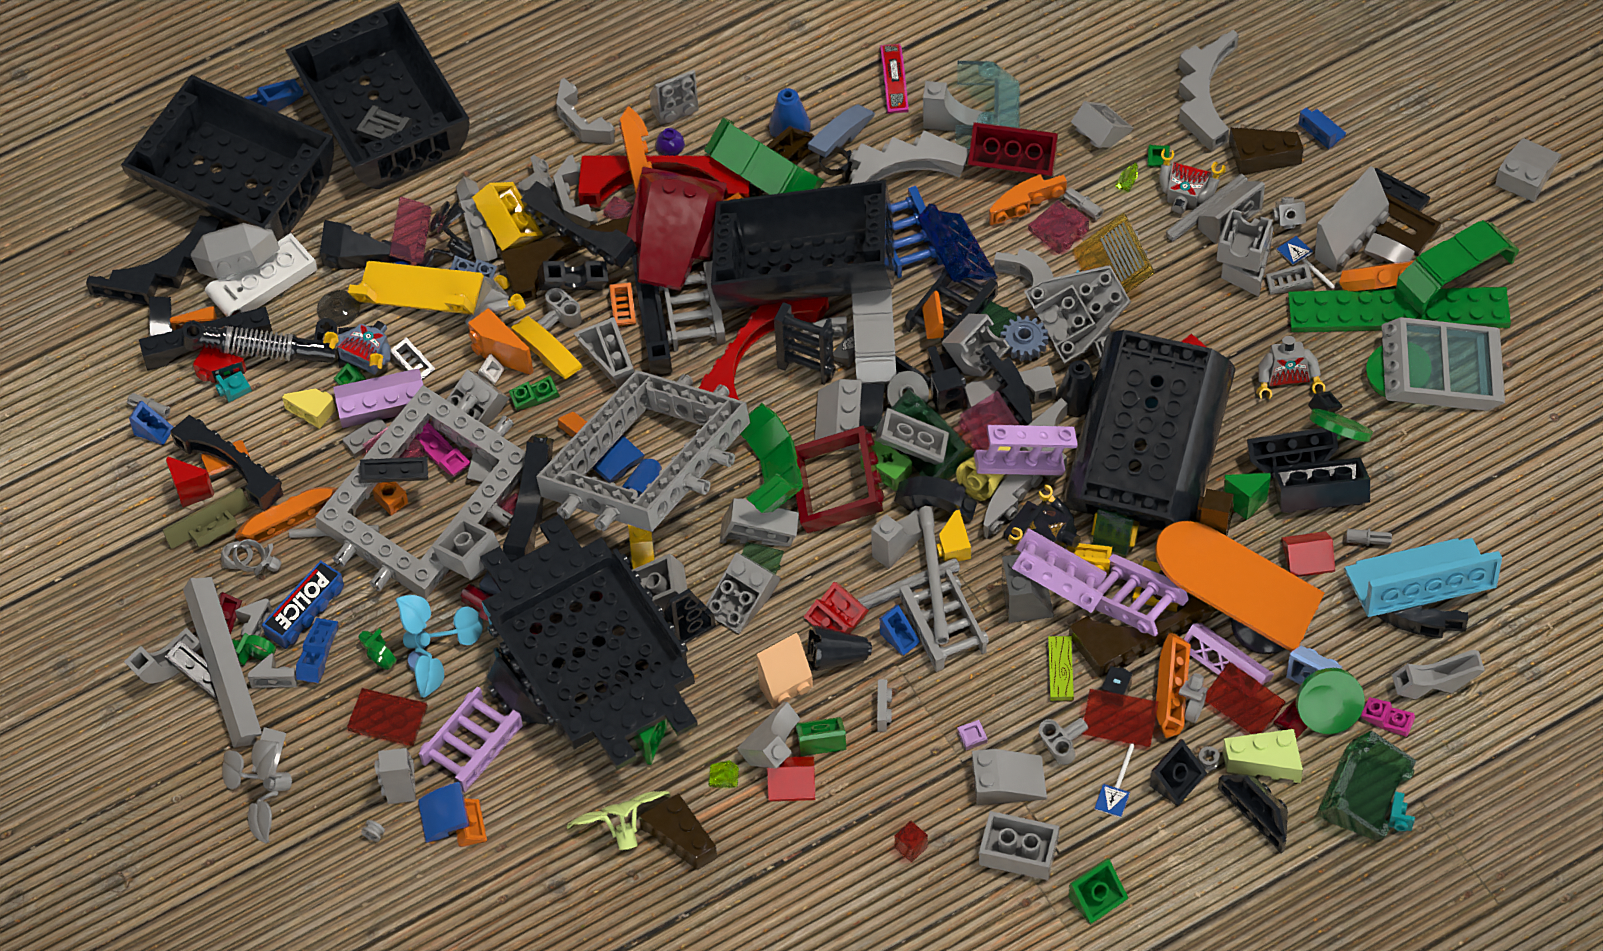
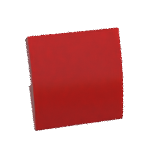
M833 582L821 600L816 599L804 615V618L812 625L851 633L865 617L869 609L839 583Z

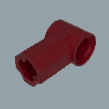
M469 584L460 595L461 601L478 611V615L481 618L489 621L483 610L482 601L493 596V594H488L477 586Z

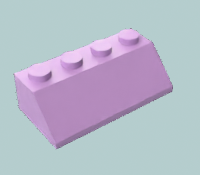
M417 368L333 387L342 428L369 423L377 417L387 419L398 416L423 385L420 369Z

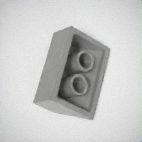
M1245 181L1240 186H1235L1227 196L1219 198L1211 208L1205 209L1200 213L1198 229L1213 243L1217 244L1230 209L1242 211V217L1246 221L1262 210L1265 184L1262 181Z
M839 379L818 390L815 440L860 427L862 380ZM859 443L842 448V450H859Z
M887 408L877 427L875 441L898 449L905 454L920 458L925 462L938 465L944 460L949 432Z

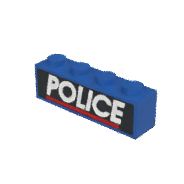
M320 560L263 622L262 627L265 636L284 649H287L290 644L295 643L300 633L305 628H308L319 612L327 608L329 601L342 591L344 582L341 573Z

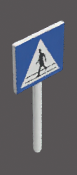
M1297 236L1276 248L1292 265L1299 261H1302L1304 264L1308 263L1309 268L1331 289L1335 288L1306 259L1313 251Z
M1134 744L1129 746L1115 787L1103 784L1094 810L1122 817L1130 792L1119 788L1134 749Z

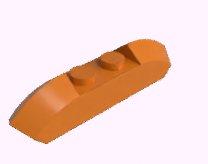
M628 106L619 119V125L636 196L643 166L652 168L651 161L647 162L645 153H648L646 140L642 141L641 138L649 135L641 117Z
M1415 260L1343 270L1339 284L1343 290L1352 292L1397 286L1398 277Z
M311 488L300 492V495L290 497L287 501L277 506L269 507L265 512H258L239 528L235 538L239 541L251 539L262 543L304 523L319 513L338 488Z
M1169 633L1164 642L1160 655L1157 684L1156 716L1165 738L1179 735L1184 728L1186 697L1179 695V691L1183 684L1188 681L1191 645L1174 633Z

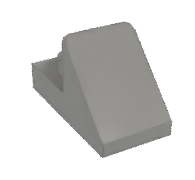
M262 599L236 609L238 621L245 623L242 627L241 635L243 636L244 633H247L248 635L260 636L263 630V622L272 613L269 599Z
M273 653L248 673L251 688L297 687L298 680L296 679L295 669L285 666L276 668Z

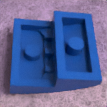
M622 435L592 468L608 483H611L625 476L628 468L640 463L644 459V454Z
M459 781L436 789L418 800L427 843L449 837V832L469 826L462 785Z

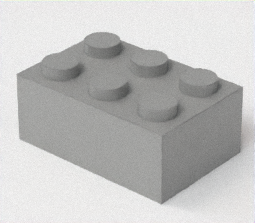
M990 811L979 851V865L1049 880L1059 840V826Z

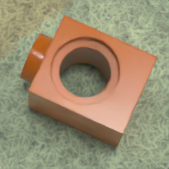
M378 482L372 489L374 499L391 516L408 504L406 491L396 482Z

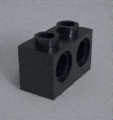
M956 367L931 374V399L938 416L963 409L964 399H966L964 387H966V381L963 374L959 375Z

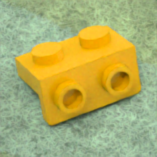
M1080 543L1076 548L1066 547V550L1107 572V575H1109V558L1112 555V547Z

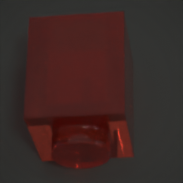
M910 820L894 835L895 849L912 863L928 848V835Z

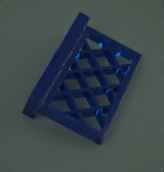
M929 204L917 217L953 282L960 283L964 278L989 281L990 279L995 281L998 278L961 214L939 211L935 204Z

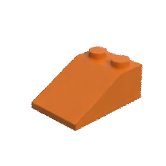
M489 308L468 322L470 331L468 334L472 341L471 348L476 355H481L486 360L488 355L492 354L502 366L529 375L534 373L530 348Z

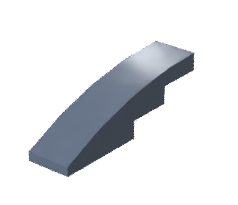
M856 104L827 124L808 143V149L826 158L836 146L841 147L847 140L851 142L875 116V112Z

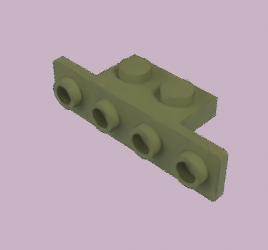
M237 488L163 529V534L172 549L190 539L198 547L207 545L213 539L227 534L237 527L238 524L233 515L249 507V503L243 490Z

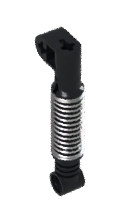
M320 319L316 324L314 339L299 338L296 334L286 333L283 336L282 332L280 335H278V332L274 335L272 331L270 334H268V331L263 333V330L258 333V330L253 332V329L249 332L248 328L246 331H243V327L241 330L237 327L234 333L233 326H223L218 328V330H216V327H213V330H210V327L205 329V326L197 321H188L182 328L181 344L188 350H197L205 345V348L211 346V349L216 346V349L220 350L221 353L227 354L229 350L233 354L235 348L236 355L240 352L241 355L245 353L246 356L250 353L251 357L253 354L256 357L260 354L261 358L265 355V358L270 356L272 359L275 356V359L280 357V360L285 357L286 361L301 359L334 363L336 346L332 349L329 347L330 343H323V335L326 332L337 334L338 328L336 322L332 319Z

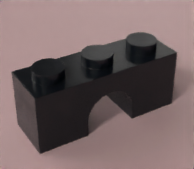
M543 261L537 270L539 291H548L551 288H560L563 291L603 290L608 283L607 263L605 261H585L583 265L577 267H565L564 261Z

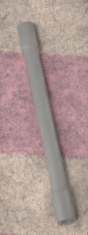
M924 506L919 509L923 529L934 615L935 641L937 644H946L949 642V633L945 619L934 533L933 509L930 506Z

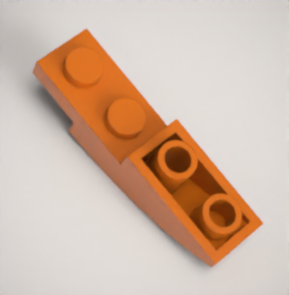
M1040 174L1011 188L989 209L990 226L1004 223L1006 220L1015 217H1022L1030 213V205L1039 204L1044 200L1057 198L1065 194L1067 180L1064 174L1045 181Z

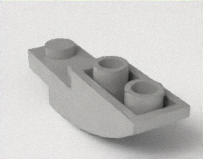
M1010 474L1002 482L993 495L985 514L983 536L986 539L990 535L999 532L1007 520H1012L1017 515L1018 501H1021L1032 487L1035 488L1042 482L1043 475Z

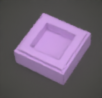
M979 720L957 727L958 734L966 750L988 743V738Z

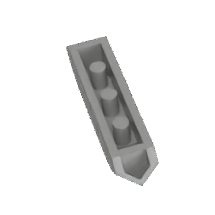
M463 176L456 185V191L460 205L465 211L463 216L471 245L473 246L475 259L489 261L497 258L491 230L486 226V221L477 210L476 203L472 198L479 192V188L475 181Z

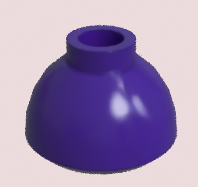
M666 128L656 139V149L665 156L677 155L685 147L684 137L673 128Z

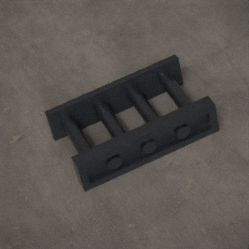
M954 259L950 265L944 267L941 276L916 307L908 311L905 316L906 331L911 332L916 324L925 329L922 308L933 292L938 291L939 296L943 295L965 308L962 315H956L941 307L943 318L953 323L949 330H944V336L941 338V341H943L968 314H983L998 295V282L990 279L986 285H980L958 273V260ZM954 280L976 292L977 296L974 300H968L946 287ZM942 344V351L948 353V351Z
M783 302L774 318L777 368L786 371L788 365L792 363L821 372V384L826 385L828 379L832 378L836 371L833 355L834 329L832 328V319L827 318L823 327L794 318L791 312V305ZM794 327L819 335V338L794 330ZM795 339L798 340V341H801V342H804V343H807V344H810V345L819 347L820 350H817V349H814V348H811V347H808V346L799 344V343L795 342ZM796 352L819 359L820 362L797 355Z

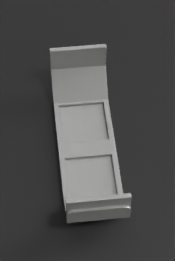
M891 289L852 294L856 380H862V384L884 385V391H887L889 382L896 375Z

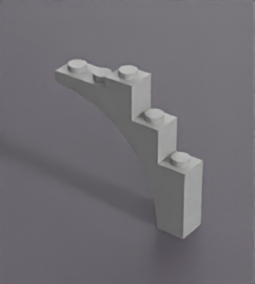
M1234 30L1221 35L1218 40L1212 44H1207L1202 50L1196 45L1191 49H1186L1181 53L1179 59V69L1186 75L1180 81L1179 95L1186 101L1180 107L1179 121L1211 152L1228 142L1229 128L1220 119L1213 106L1209 86L1217 67L1226 56L1238 47L1239 35Z
M923 131L920 138L916 137L913 145L892 137L889 144L885 143L882 151L861 143L858 150H853L849 160L852 162L850 170L852 174L849 180L852 181L851 184L877 181L892 174L909 170H932L960 177L967 163L970 149L926 131Z

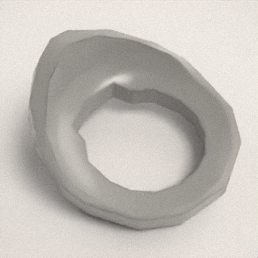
M241 541L232 542L223 547L221 561L224 568L240 569L228 556ZM248 544L237 547L244 549L248 554L247 558L242 561L246 566L253 557L252 548Z

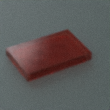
M1228 662L1208 689L1205 699L1206 703L1251 735L1264 733L1286 703L1281 697L1231 662Z
M362 688L347 730L414 746L428 705L425 702Z
M1090 688L1084 717L1088 729L1082 735L1151 747L1159 701Z

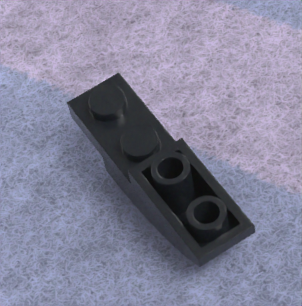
M989 344L978 351L981 354L979 356L981 362L986 367H991L995 372L993 377L1000 385L1002 383L1005 385L999 391L1001 395L999 399L1007 408L1010 406L1014 411L1013 417L1018 424L1028 426L1032 422L1031 404L1027 388L1017 367L1010 357L1001 361Z
M1422 605L1376 615L1381 620L1402 630L1436 638H1443L1444 630L1466 632L1468 624V612H1461L1459 610L1440 611L1434 608L1424 610Z

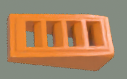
M631 282L609 285L612 313L617 325L636 324ZM627 294V296L615 298V295ZM628 301V304L616 305V302ZM629 308L630 310L624 312H617V309ZM630 315L631 319L618 320V316Z
M214 306L172 317L170 318L172 330L183 328V325L188 321L204 323L217 319Z

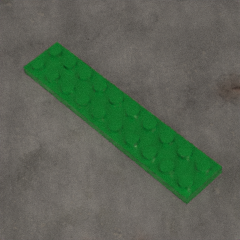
M1507 287L1440 288L1427 303L1425 313L1422 316L1396 289L1353 292L1348 290L1288 292L1291 332L1382 331L1383 324L1400 317L1495 328H1510L1511 325Z

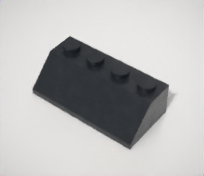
M1361 457L1272 467L1276 499L1281 512L1293 513L1299 510H1317L1326 507L1338 508L1343 505L1370 503V477Z

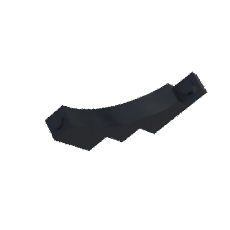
M200 215L187 237L174 249L158 259L136 267L112 270L109 279L102 276L95 277L89 275L86 284L90 295L149 306V297L155 296L159 285L179 289L187 268L197 270L192 260L191 252L204 234L223 229L221 220L214 216Z
M544 434L532 435L526 443L525 461L518 500L508 534L503 543V552L510 562L535 550L536 528L542 522L544 502L536 476L552 460L554 439L547 438V435Z

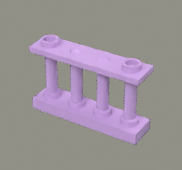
M987 425L990 446L988 450L975 451L977 474L1063 475L1065 472L1062 455L1063 449L1077 448L1078 446L1074 427ZM999 446L1011 447L1009 451L998 450ZM1021 447H1033L1031 451H1019ZM1043 447L1054 448L1053 451H1041Z
M1028 528L1016 546V550L1021 553L1013 564L1012 569L1092 613L1103 596V593L1096 589L1105 579L1107 572Z
M1112 554L1109 558L1111 573L1096 590L1104 595L1117 579H1123L1128 582L1112 599L1102 596L1094 609L1131 625L1142 633L1156 636L1158 632L1154 620L1171 602H1176L1183 606L1189 599L1186 591L1175 585L1168 577ZM1135 587L1145 589L1130 607L1120 604ZM1153 594L1163 597L1147 615L1138 612Z
M478 686L473 692H469L466 695L461 706L429 742L423 744L419 753L422 765L426 766L433 759L456 774V782H460L464 793L523 726L521 714L513 710L509 715L503 716L482 702V691ZM477 709L499 723V727L495 732L489 733L468 719V717ZM462 725L485 740V743L480 749L475 750L453 734ZM448 742L469 756L470 761L461 767L438 751Z

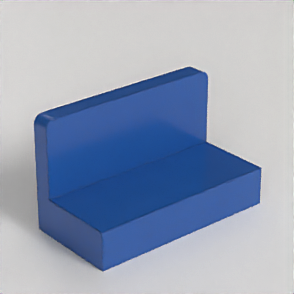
M1306 107L1300 111L1298 125L1327 149L1333 147L1346 136V132L1318 109L1311 112Z

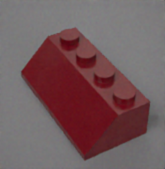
M973 122L968 165L1054 176L1058 133Z

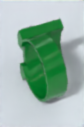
M378 628L374 633L362 631L358 638L368 651L366 653L367 657L372 659L381 668L389 670L396 663V658L385 646L386 642L381 636L382 630Z
M244 633L241 640L232 639L241 666L246 664L249 656L263 661L271 653L275 654L276 647L270 641L257 635ZM253 645H256V646H258V647L264 649L265 651H262V650L256 648V647L253 646Z

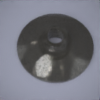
M335 290L327 293L320 299L317 305L319 319H332L336 322L337 327L352 323L360 312L359 302L345 290Z

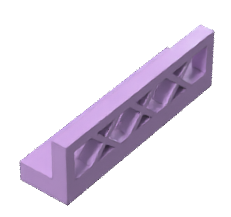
M1202 623L1192 624L1184 640L1189 643L1193 636L1200 640L1201 650L1195 651L1190 648V655L1254 699L1263 684L1270 682L1274 673ZM1207 651H1216L1220 662L1214 664L1210 662ZM1233 663L1236 665L1238 675L1230 676L1227 674L1225 664ZM1245 676H1252L1258 681L1253 690L1245 686Z

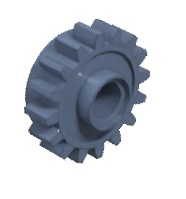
M1017 316L1016 322L1010 319L1009 326L1004 325L1001 332V338H1004L1010 346L1005 354H1010L1012 359L1016 358L1020 361H1031L1032 358H1039L1040 352H1045L1046 345H1048V330L1044 329V323L1037 324V318L1030 321L1029 316H1026L1025 320Z

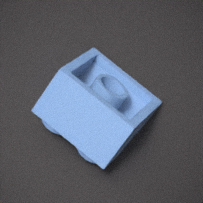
M1300 646L1290 654L1286 678L1301 685L1309 675L1324 668L1342 669V666L1333 659H1327L1319 655L1311 648L1307 649Z

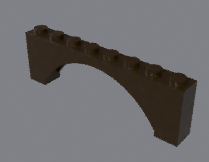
M631 215L620 219H613L599 225H591L587 229L600 232H613L617 229L627 235ZM559 235L502 251V263L513 295H521L524 302L537 299L536 293L539 288L537 270L542 262L561 261L567 256L587 247L576 245L567 235L565 237Z
M1193 596L1190 602L1179 612L1161 622L1155 623L1158 632L1156 636L1142 633L1135 627L1101 623L1092 620L1089 615L1069 626V636H1071L1073 644L1100 678L1108 674L1111 666L1118 668L1123 664L1133 662L1140 654L1149 653L1156 645L1165 642L1169 633L1185 632L1191 628L1192 624L1200 620H1207L1218 610Z

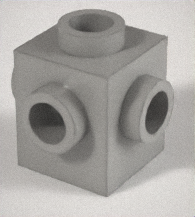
M1283 197L1281 201L1275 202L1276 208H1273L1274 221L1277 220V223L1283 226L1284 229L1295 228L1296 224L1306 223L1305 202L1302 199L1294 200V197Z

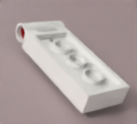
M290 233L278 241L280 250L262 265L212 281L206 286L205 293L226 317L254 310L317 271L315 259Z

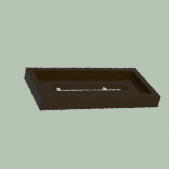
M1385 193L1389 202V216L1406 224V226L1414 229L1417 233L1410 234L1388 221L1376 226L1375 233L1415 251L1414 255L1419 256L1440 229L1441 222Z

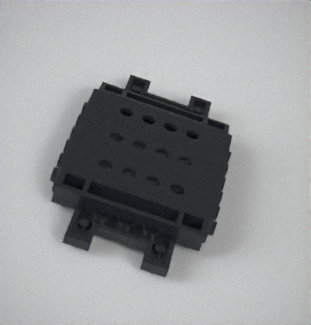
M559 514L540 524V529L549 543L525 556L510 562L500 546L480 556L482 564L500 590V592L482 601L483 610L490 624L487 628L492 638H496L503 655H507L514 672L518 673L522 678L521 682L525 689L533 695V701L538 709H542L548 725L553 726L558 736L563 734L574 750L596 738L616 770L637 759L636 753L627 740L667 719L676 735L680 736L698 726V721L678 693L695 684V678L687 665L686 652L688 648L682 639L678 640L672 623L665 621L660 605L655 606L650 590L647 587L643 588L637 571L634 570L632 572L627 556L624 553L620 554L617 548L612 550V553L602 537L581 547ZM594 592H599L603 595L602 599L598 602L591 601L589 597ZM573 603H580L583 608L580 612L574 613L570 611V606ZM553 614H560L563 619L560 623L555 624L550 621V617ZM538 624L543 627V630L539 634H532L530 632L531 626ZM621 626L626 631L622 636H615L612 633L613 629ZM597 637H602L606 642L602 647H595L592 644L593 640ZM576 648H582L585 650V655L581 658H575L572 652ZM556 659H562L565 661V666L561 669H556L552 666V663ZM639 661H645L649 666L646 670L639 671L635 668V665ZM619 672H626L628 679L624 682H619L615 679V676ZM599 683H606L608 690L604 693H599L595 690V687ZM579 694H585L588 696V700L584 704H578L575 701V697Z

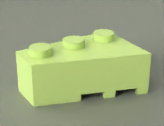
M1294 729L1224 738L1222 752L1227 772L1257 776L1258 774L1271 776V779L1279 780V778H1284L1301 783L1303 768Z

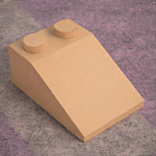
M797 633L756 654L759 688L773 708L779 706L782 702H789L799 694H806L813 687L812 674Z

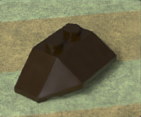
M789 126L766 146L797 165L812 152L808 149V143L814 138V134ZM755 186L756 196H761L765 191Z

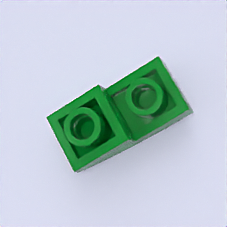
M551 376L532 385L527 381L509 390L517 410L537 406L560 397Z

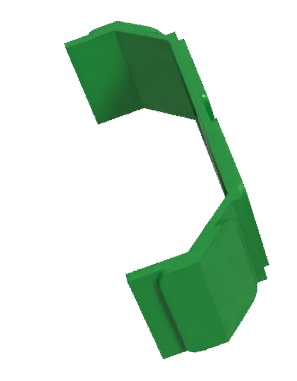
M724 117L704 149L716 161L750 181L769 195L821 188L825 179L815 176L795 165L734 126L735 122Z
M1484 220L1478 221L1460 231L1454 237L1437 244L1416 257L1415 261L1398 277L1396 291L1422 316L1425 313L1427 303L1444 284L1498 253L1510 264H1513L1515 257L1518 255L1519 248L1493 223L1488 221L1486 223Z
M761 403L748 414L750 424L740 435L746 439L760 459L764 483L747 496L746 499L761 513H769L775 511L803 488V482L791 435L778 415Z

